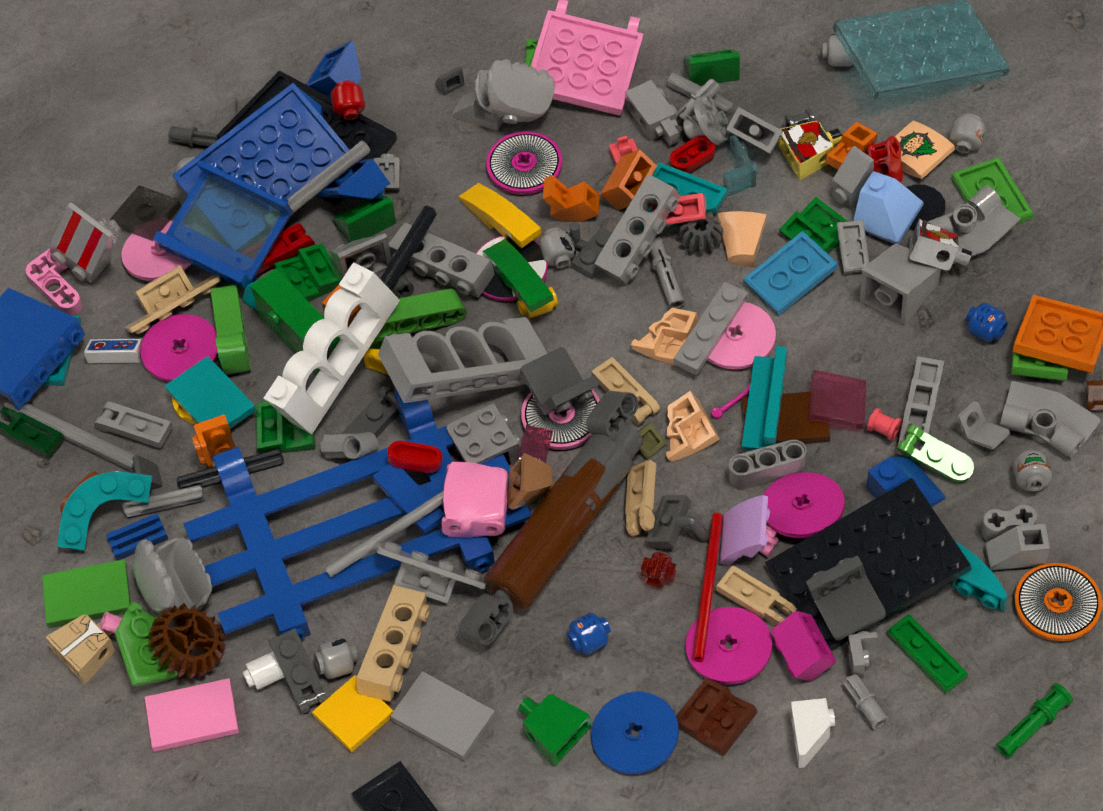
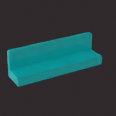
M776 346L775 358L754 357L742 439L743 450L752 451L776 444L787 362V347Z

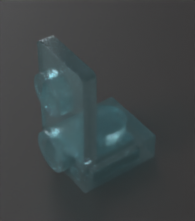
M736 135L730 136V151L740 168H733L724 173V187L728 189L727 196L756 187V175L759 174L755 161H750L745 144L743 142L740 143Z

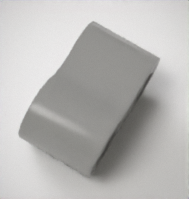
M1020 505L1010 511L989 510L983 518L981 536L985 542H988L1016 526L1035 525L1037 513L1028 505Z

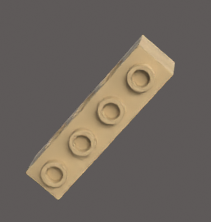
M393 585L356 678L359 694L391 702L394 693L400 691L403 682V669H408L410 666L413 644H418L421 636L422 621H427L430 613V605H427L426 593Z

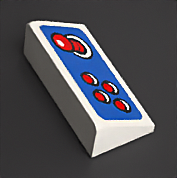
M90 339L84 355L87 363H140L142 339Z

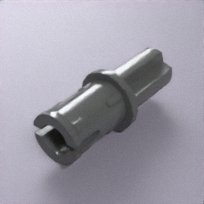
M171 126L168 133L170 142L189 144L190 147H195V145L211 146L218 140L217 134L198 131L196 127L186 129Z

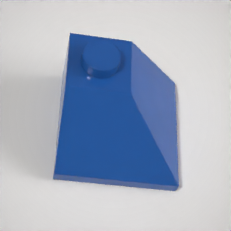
M349 41L325 53L306 85L331 98V91L337 83L353 81L355 84H358L361 79L355 43Z
M365 159L356 163L318 193L317 196L376 200L385 193L384 188L390 182L374 159Z
M889 457L868 470L867 489L875 498L910 478L914 480L931 507L940 503L946 497L917 463L909 457Z

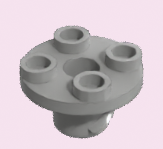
M706 94L697 98L694 101L695 115L692 117L686 116V120L683 122L686 136L691 140L697 136L706 135L716 145L728 140L725 125L728 124V119L725 113L717 110L710 95Z

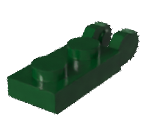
M3 407L0 410V414L10 421L9 425L0 421V434L48 459L64 440L61 432L22 412L18 413L7 407Z

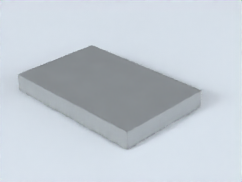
M422 671L390 717L391 721L464 761L495 717V710Z

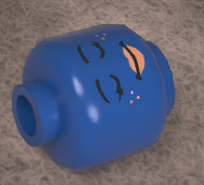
M986 302L981 303L977 308L973 306L966 316V321L969 322V333L985 342H992L994 339L999 340L1008 326L1005 313Z
M590 612L572 621L569 624V631L566 632V636L576 653L580 651L584 655H589L608 644V633L611 632V629L604 617L599 618L596 614Z

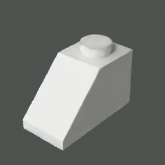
M826 698L791 702L790 715L798 768H804L830 738V727L835 726L833 708L828 709Z

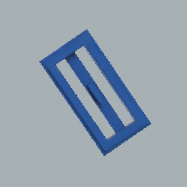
M158 513L106 534L116 560L134 554L136 546L141 540L147 539L153 545L168 540ZM159 531V533H156V534H154V535H152V536H149V537H147V538H144V537L147 536V535H150V534H152V533H154V532ZM130 542H134V543H132V544H130V545H127V546H125V547H123V548L118 549V547H121V546H123V545H125V544H128V543H130Z

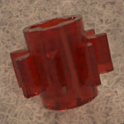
M655 552L652 554L651 559L644 557L641 566V576H644L645 582L653 587H664L666 581L673 583L676 574V564L672 563V558L669 555Z

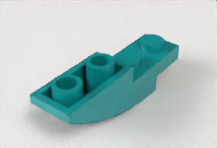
M956 542L971 564L972 570L953 580L952 587L963 596H972L980 600L989 609H998L1004 612L1007 605V593L999 580L982 560Z

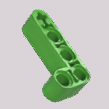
M237 284L211 289V297L217 331L215 340L223 372L229 375L250 371V359Z
M453 289L399 298V303L369 348L380 349L385 336L392 334L411 333L456 324L466 317L467 311L457 292Z

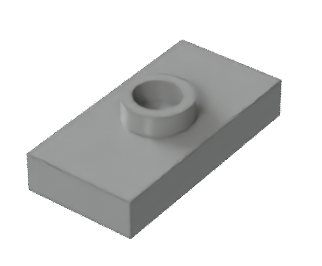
M864 221L838 222L837 232L843 275L862 273V269L869 264Z

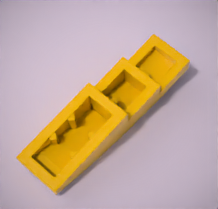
M477 183L458 196L459 200L490 230L495 228L505 239L510 237L521 248L542 234L541 228L524 212L495 191L480 183Z

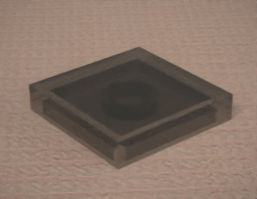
M139 185L113 214L110 222L113 227L153 241L157 231L161 232L182 206L179 199Z

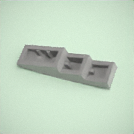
M917 356L899 443L905 440L909 425H915L925 433L930 434L944 361ZM916 441L914 448L921 451L924 444ZM897 450L896 455L907 457Z

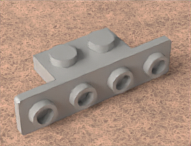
M386 541L385 545L381 543L377 545L378 554L401 561L394 580V585L424 592L426 597L448 603L456 580L481 589L486 587L484 579L481 578L482 574L475 570L466 569L465 572L455 569L456 565L451 562L439 560V563L428 560V555L413 550L412 554L401 550L402 547L392 542Z

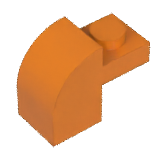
M553 175L544 178L542 194L543 200L551 205L550 216L563 222H582L599 215L600 194L585 181L567 188Z

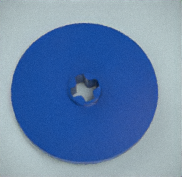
M646 692L625 693L610 700L598 712L591 731L592 744L598 758L610 769L623 774H643L658 768L672 755L679 738V725L674 711L662 698ZM637 728L639 736L634 738L631 730Z

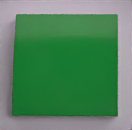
M815 197L801 213L796 211L782 225L779 231L790 240L803 231L829 254L839 246L837 223L848 221L819 198Z
M322 243L299 249L298 257L274 263V269L277 268L309 302L335 289L343 279Z
M267 401L256 403L257 450L259 452H266L277 448L282 453L316 449L315 430L313 434H310L292 424Z

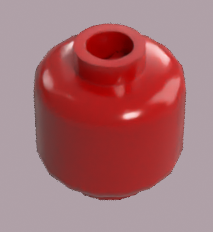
M353 81L339 82L331 91L332 107L337 116L343 117L345 120H353L364 111L365 100L363 90Z

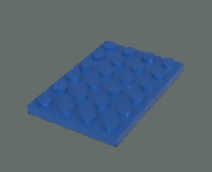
M292 83L172 176L185 193L189 195L202 173L197 163L199 160L207 164L211 161L219 165L223 169L222 171L229 175L231 172H234L245 179L244 182L250 185L257 183L264 187L267 193L273 196L277 193L288 199L348 152L349 148L298 87ZM215 179L209 180L195 204L231 249L237 252H241L271 228L266 223L265 216L275 209Z

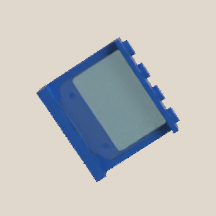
M199 160L197 165L202 173L166 234L157 231L153 240L159 248L215 276L219 275L220 278L232 284H237L238 287L245 290L246 286L252 283L293 211L288 205V200L282 195L275 193L273 196L257 183L250 185L244 182L245 179L234 172H231L230 175L223 172V169L214 162L210 161L207 164Z

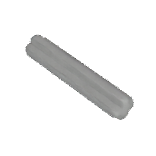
M672 73L667 80L669 87L690 98L692 93L695 95L702 88L676 73ZM717 94L712 97L718 111H723L726 116L732 112V102Z
M201 485L151 495L149 496L148 503L125 501L123 502V511L126 517H132L204 500V491Z

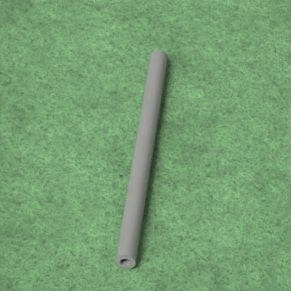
M444 490L327 566L325 570L329 576L333 577L377 548L378 543L383 544L444 504Z

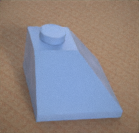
M873 171L860 191L853 221L863 220L865 233L893 244H899L924 204L922 200L896 179Z

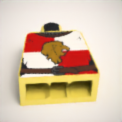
M812 121L780 129L783 133L778 140V147L798 179L801 180L828 165L825 163L826 155L834 149L835 145L841 142L842 135L838 128L825 132L818 121Z

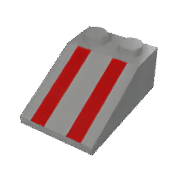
M70 202L50 243L51 257L58 264H65L72 269V273L79 280H86L91 284L111 261L113 233Z

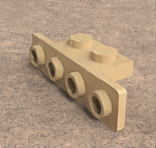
M181 266L171 269L134 291L146 315L129 324L125 329L130 333H142L150 328L149 323L158 318L161 321L172 315L171 310L180 305L183 308L194 302V296L202 292L205 295L211 292V289L217 288L216 283L221 281L219 275H213L193 287Z

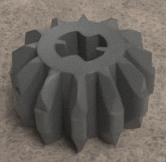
M711 212L706 214V219L681 223L679 237L683 248L689 247L691 253L696 250L701 255L704 253V250L712 253L714 247H720L723 228L719 217L713 218Z

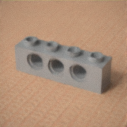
M647 174L594 263L602 272L626 285L630 279L636 276L639 270V263L643 257L650 253L652 242L656 235L663 231L666 224L665 220L669 213L673 212L678 206L680 194L676 189ZM658 204L655 211L648 212L651 205ZM640 226H644L643 232L635 235V230ZM631 248L630 254L622 258V252L625 249Z
M404 222L390 241L391 258L395 255L412 225ZM426 232L406 265L414 269L419 275H428L442 285L446 286L448 284L464 295L470 294L479 298L495 275L490 259Z

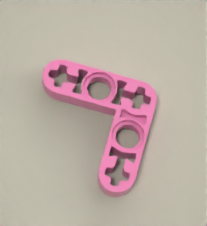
M49 248L27 265V277L30 283L58 310L74 315L82 308L81 298L78 292L59 275L68 266L65 264L60 265L53 261ZM52 284H60V288L56 291L47 290ZM64 295H65V297H66L70 302H73V303H72V304H69L68 302L65 303V302H64V299H63Z

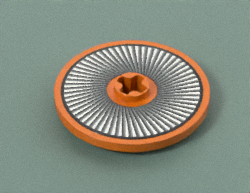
M1047 563L1031 569L1021 578L1015 591L1014 605L1020 621L1035 635L1051 641H1071L1086 635L1095 627L1102 611V596L1095 581L1083 570L1064 563ZM1054 598L1063 601V605L1059 606L1057 602H1053Z

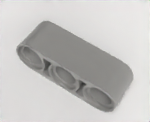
M789 440L735 455L729 461V483L735 489L744 490L774 482L789 474L803 472L806 467V446L799 440Z

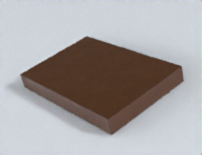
M824 390L782 394L776 444L789 440H799L804 444L830 441ZM748 397L742 398L744 421L746 418Z

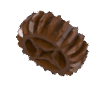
M185 603L180 605L179 608L174 605L172 612L164 609L154 619L148 633L150 638L148 647L153 649L152 657L160 658L158 666L165 664L168 667L167 674L174 670L177 671L178 678L183 676L184 673H186L189 680L195 674L201 677L206 671H212L222 659L226 646L223 643L225 634L220 633L222 625L214 624L215 616L207 617L206 609L201 612L197 611L196 604L191 606L190 609L187 608Z

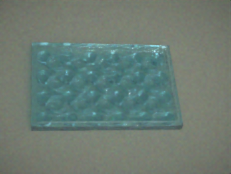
M957 0L838 20L833 25L834 32L874 99L1006 76L1010 70V67L967 0Z

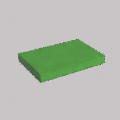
M999 157L952 173L951 179L966 203L980 189L988 185L1000 196L1001 204L1020 217V221L1016 225L1033 219V211Z
M125 559L42 575L46 624L48 628L66 625L82 615H88L93 620L102 618L106 611L113 615L124 614L131 603Z

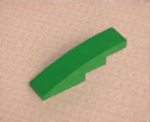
M506 239L483 250V254L487 259L491 260L493 268L507 288L512 289L519 301L522 300L530 312L554 300L552 292L539 275Z

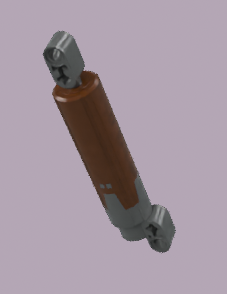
M608 391L591 411L586 425L592 436L484 576V583H486V588L491 595H481L461 620L459 634L462 639L488 645L494 641L509 621L513 610L525 611L529 608L631 470L632 458L643 445L641 435L628 424L638 410V399L635 394Z

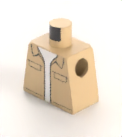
M88 615L76 618L45 637L51 650L83 684H86L115 651L109 638L113 632L100 629L101 621L96 624Z

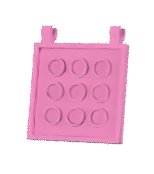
M558 0L556 11L548 10L531 66L537 69V71L546 70L553 77L555 83L553 99L621 116L625 103V91L629 89L644 35L638 32L640 18L631 16L628 28L623 29L567 15L569 1Z

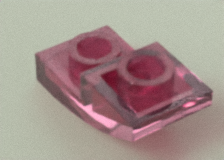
M526 425L519 458L526 453L546 463L553 431Z

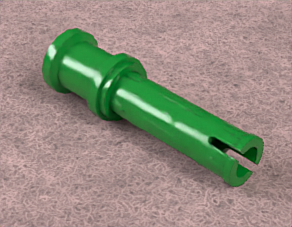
M1054 683L1050 687L1051 691L1043 699H1037L1033 703V710L996 744L997 749L1003 756L1011 758L1045 723L1053 722L1056 719V714L1065 705L1070 706L1073 703L1071 694L1062 685Z

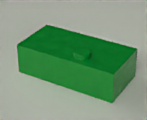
M276 268L253 283L251 289L260 318L296 354L299 351H303V343L308 330L314 323L324 319V317ZM338 336L334 338L328 347L327 359L340 341ZM316 368L312 372L317 376L320 370Z

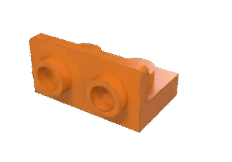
M225 414L193 425L196 435L192 436V440L201 466L207 464L208 468L213 467L211 461L213 456L235 448Z

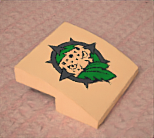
M914 120L895 136L901 146L903 173L923 179L955 150L954 144L944 136Z

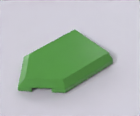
M132 601L115 631L132 686L178 678L177 671L173 670L167 674L168 667L165 664L158 666L160 658L152 657L153 649L148 647L150 640L148 633L154 619L158 616L153 617L142 610L141 605Z

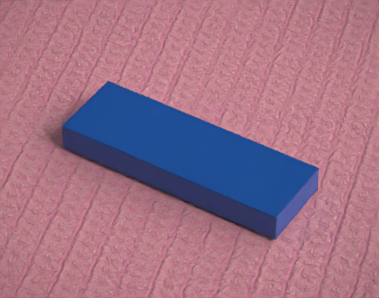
M388 464L373 475V481L405 515L431 499L402 468ZM438 507L413 524L425 535L442 522L445 513Z

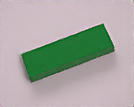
M910 614L887 630V635L945 695L967 679L968 673Z

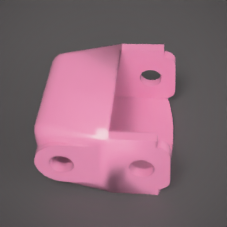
M452 462L448 464L443 493L445 517L442 518L441 523L443 534L456 538H474L502 534L506 523L508 472L502 468L471 462Z

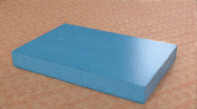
M802 231L743 278V281L748 288L779 316L838 268V263Z

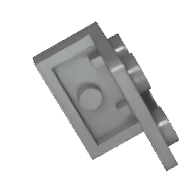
M494 403L447 425V432L465 462L482 464L504 453L510 465H513L520 458L521 442L516 434H512L507 418L504 414H500Z

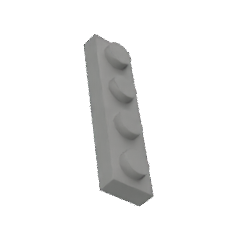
M724 281L675 355L673 364L694 375H698L726 332L727 327L732 323L747 300L748 292Z

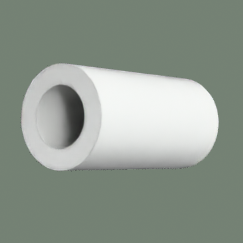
M273 651L246 663L247 670L243 671L248 686H255L257 690L284 678Z

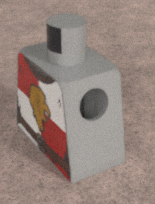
M919 219L909 242L910 260L946 271L950 270L953 262L967 266L972 255V251L959 247V236L921 219Z

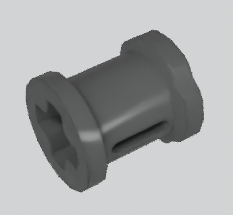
M805 109L804 113L794 116L785 115L786 127L799 125L796 123L802 121L804 123L815 121L811 109Z
M404 270L392 288V292L398 299L408 297L414 291V286L411 281L406 279Z

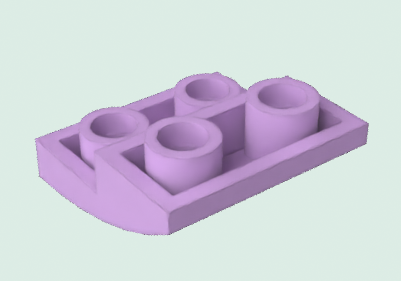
M761 495L748 499L734 506L723 515L720 564L730 566L738 558H741L742 555L752 558L758 551L764 549L768 541L766 523L770 515V509L767 508L768 496Z

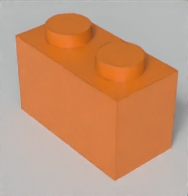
M640 149L622 156L600 195L617 211L628 207L647 174L652 176L657 165Z

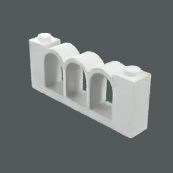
M354 262L339 283L341 288L328 300L324 311V319L314 323L308 330L303 343V351L297 352L289 359L283 370L282 377L278 375L264 396V399L287 420L310 434H313L400 301L374 272ZM359 305L361 309L348 327L349 316L352 310ZM338 336L340 341L327 359L328 347L334 338ZM318 368L320 370L306 391V382L309 375L314 369Z

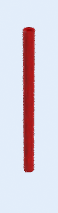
M713 513L711 519L693 651V660L698 662L703 661L705 656L723 515L721 513Z

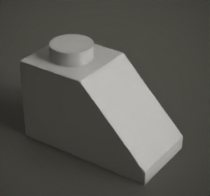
M740 107L736 110L726 129L770 154L783 133L782 130Z
M856 146L851 148L832 180L833 198L850 210L857 205L860 191L873 172L874 159Z

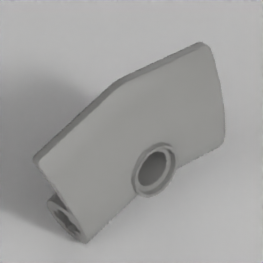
M985 185L966 204L958 206L954 212L927 222L959 236V247L972 251L971 257L989 250L1020 221V217L1004 207L997 192L990 186ZM962 216H967L971 221L969 223H961L958 219Z
M1012 381L1000 427L1029 434L1034 441L1038 443L1047 442L1066 456L1073 458L1098 427L1101 419L1059 392Z

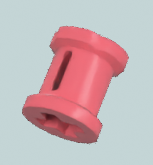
M876 408L869 418L867 430L879 432L887 436V440L893 442L901 430L903 420L891 418L883 414L881 409Z

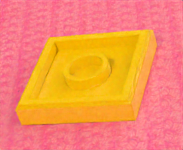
M356 675L312 711L313 716L351 753L387 723L393 713V710L382 699L358 693Z

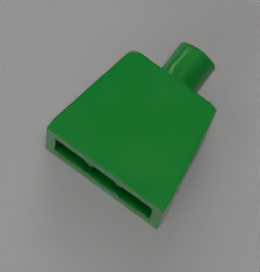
M552 694L547 695L540 704L530 697H526L518 708V711L527 717L523 721L524 734L554 767L591 729L590 715L587 712Z

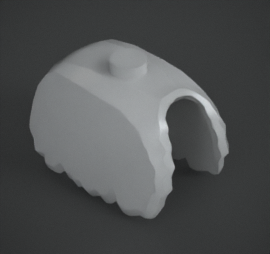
M508 59L494 61L489 70H479L476 79L473 81V92L476 95L475 99L479 106L485 111L503 118L502 121L508 124L531 122L542 117L549 109L555 91L553 77L548 74V71H537L533 66L529 67L525 63L515 62L511 64Z
M174 538L159 546L156 552H154L152 542L147 541V539L141 540L137 544L133 560V570L137 586L148 606L157 614H160L164 609L172 612L174 605L179 608L183 603H185L188 609L196 604L197 611H200L208 602L212 585L209 574L205 573L202 559L193 550L190 539Z

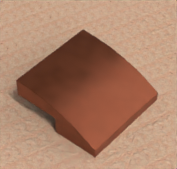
M706 677L678 712L676 718L681 730L724 756L758 712L755 705L732 695L728 687Z

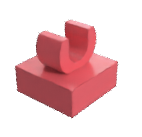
M627 136L617 138V143L609 145V151L615 166L622 156L638 150L634 139H628Z

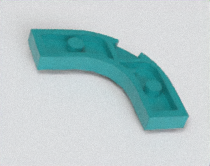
M115 471L93 476L83 482L73 491L64 506L57 547L85 550L92 513L100 504L108 500L122 499L148 503L152 476Z

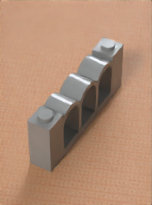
M527 317L510 318L503 320L502 323L488 322L483 324L478 332L468 327L457 326L449 329L445 337L433 331L419 332L413 338L410 333L392 334L385 336L378 353L403 403L527 385L520 373V368L548 354ZM487 344L500 348L509 362L497 363ZM455 349L468 353L477 367L464 368ZM421 353L436 358L443 372L431 373Z

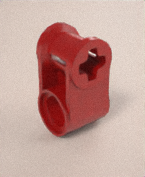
M890 136L886 141L877 144L875 142L869 143L867 151L868 156L874 159L873 171L892 177L901 183L903 180L901 146L897 138Z

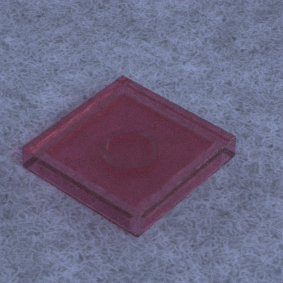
M814 370L811 375L809 419L862 430L865 425L866 380Z

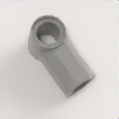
M372 432L325 434L322 442H320L321 452L325 454L326 458L356 459L377 452L378 440Z

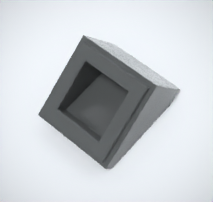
M461 66L438 77L435 81L436 87L443 95L465 85Z
M134 455L132 459L136 474L152 476L150 490L162 487L157 464L139 455Z

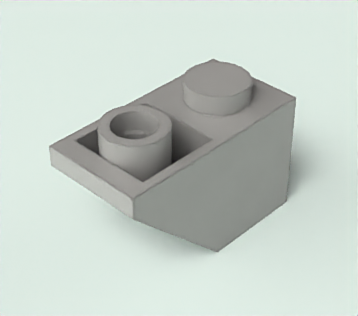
M1045 524L1016 526L985 544L990 570L1034 567L1047 564L1050 545Z

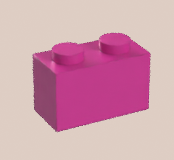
M794 611L771 630L775 638V646L784 655L788 663L787 669L795 678L812 682L837 662L811 614Z

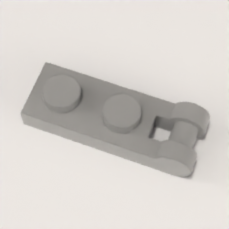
M106 402L102 409V416L97 417L94 422L95 428L99 431H109L160 449L173 428L171 421L113 402Z

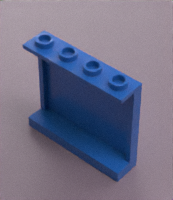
M8 288L0 296V394L11 399L17 410H20L30 400L32 395L86 335L78 319L11 288Z

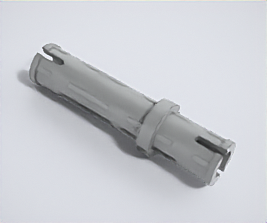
M656 237L652 242V249L650 251L653 259L651 264L653 270L658 273L669 308L680 309L685 305V300L672 269L673 261L671 256L667 255L662 238Z

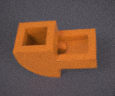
M859 122L854 123L842 134L841 142L826 155L825 163L839 170L849 151L854 146L868 155L867 146L869 143H876L878 133Z

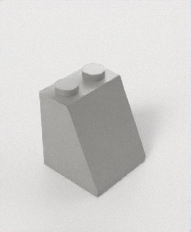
M895 243L862 269L860 301L897 322L906 325L939 284L941 269L910 260L909 248Z

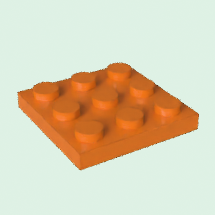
M1033 295L1014 342L1012 352L1093 373L1103 346V313Z

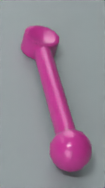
M750 383L747 389L724 406L714 408L712 410V417L716 420L721 419L723 412L748 395Z

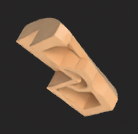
M744 211L718 213L717 217H719L723 228L722 241L726 248L728 262L754 268L760 249L761 236L767 221V214Z
M671 308L663 315L659 322H654L648 328L649 333L641 340L634 339L632 341V349L652 359L674 365L673 359L699 321L697 312Z
M691 391L668 405L667 417L670 420L667 427V437L670 439V451L666 452L668 460L672 462L690 456L720 440L700 400Z

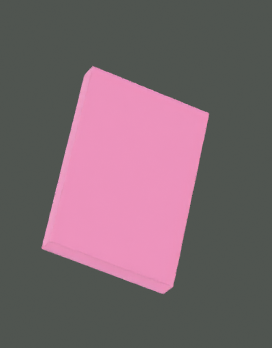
M230 678L145 697L151 745L154 752L239 733Z

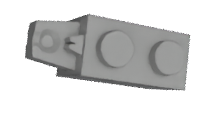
M649 80L625 91L626 109L649 141L662 136L670 146L679 142V132L676 129L678 128L676 118H678L677 110L673 104L669 105L660 87L657 88L653 81Z

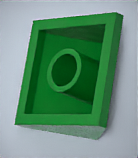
M734 49L684 56L688 78L699 86L705 85L709 79H713L717 83L740 80L739 52Z
M381 196L376 200L368 199L332 218L348 242L374 236L396 224L393 202L389 196Z

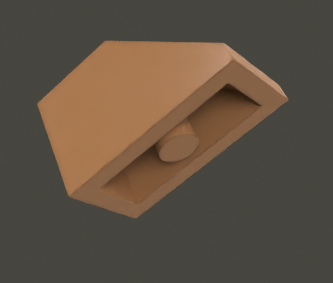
M524 453L509 470L508 508L513 510L537 503L544 494H547L554 484L552 466Z

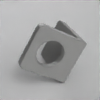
M973 401L957 416L966 440L980 446L994 449L1010 434L1009 429L986 422L981 407L976 401ZM975 412L976 421L969 427L967 425V418L970 413Z

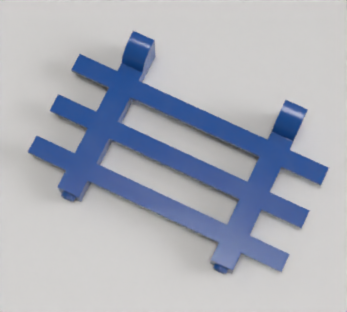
M395 389L400 420L409 438L407 441L434 446L442 453L440 469L433 473H424L428 483L419 486L430 498H433L444 490L447 465L453 462L447 448L455 446L447 432V426L437 428L428 400L403 403L397 389ZM239 447L213 456L230 506L185 522L184 526L191 543L238 526L247 550L206 565L205 573L209 574L213 587L256 571L265 594L259 598L217 613L225 634L273 616L280 634L295 628L302 641L311 633L301 605L399 569L401 561L375 553L355 561L333 577H330L325 572L292 585L283 560L405 515L389 497L275 540L265 517L372 477L390 464L387 460L388 448L258 496L254 490ZM504 454L481 464L505 469L509 476L510 467ZM442 504L439 508L444 512V504ZM507 504L505 528L528 520L531 516L528 506L512 510L508 508ZM442 529L399 544L404 552L412 554L413 550L429 557L457 547L466 568L477 572H484L495 563L494 553L487 536L474 538L448 537V535L443 534Z

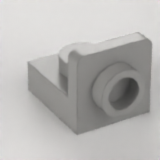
M382 154L381 158H374V161L390 182L384 190H400V168H402L400 158H396L394 154Z
M859 631L848 636L847 653L851 676L856 674L859 678H864L865 667L870 665L868 651H875L877 649V632Z

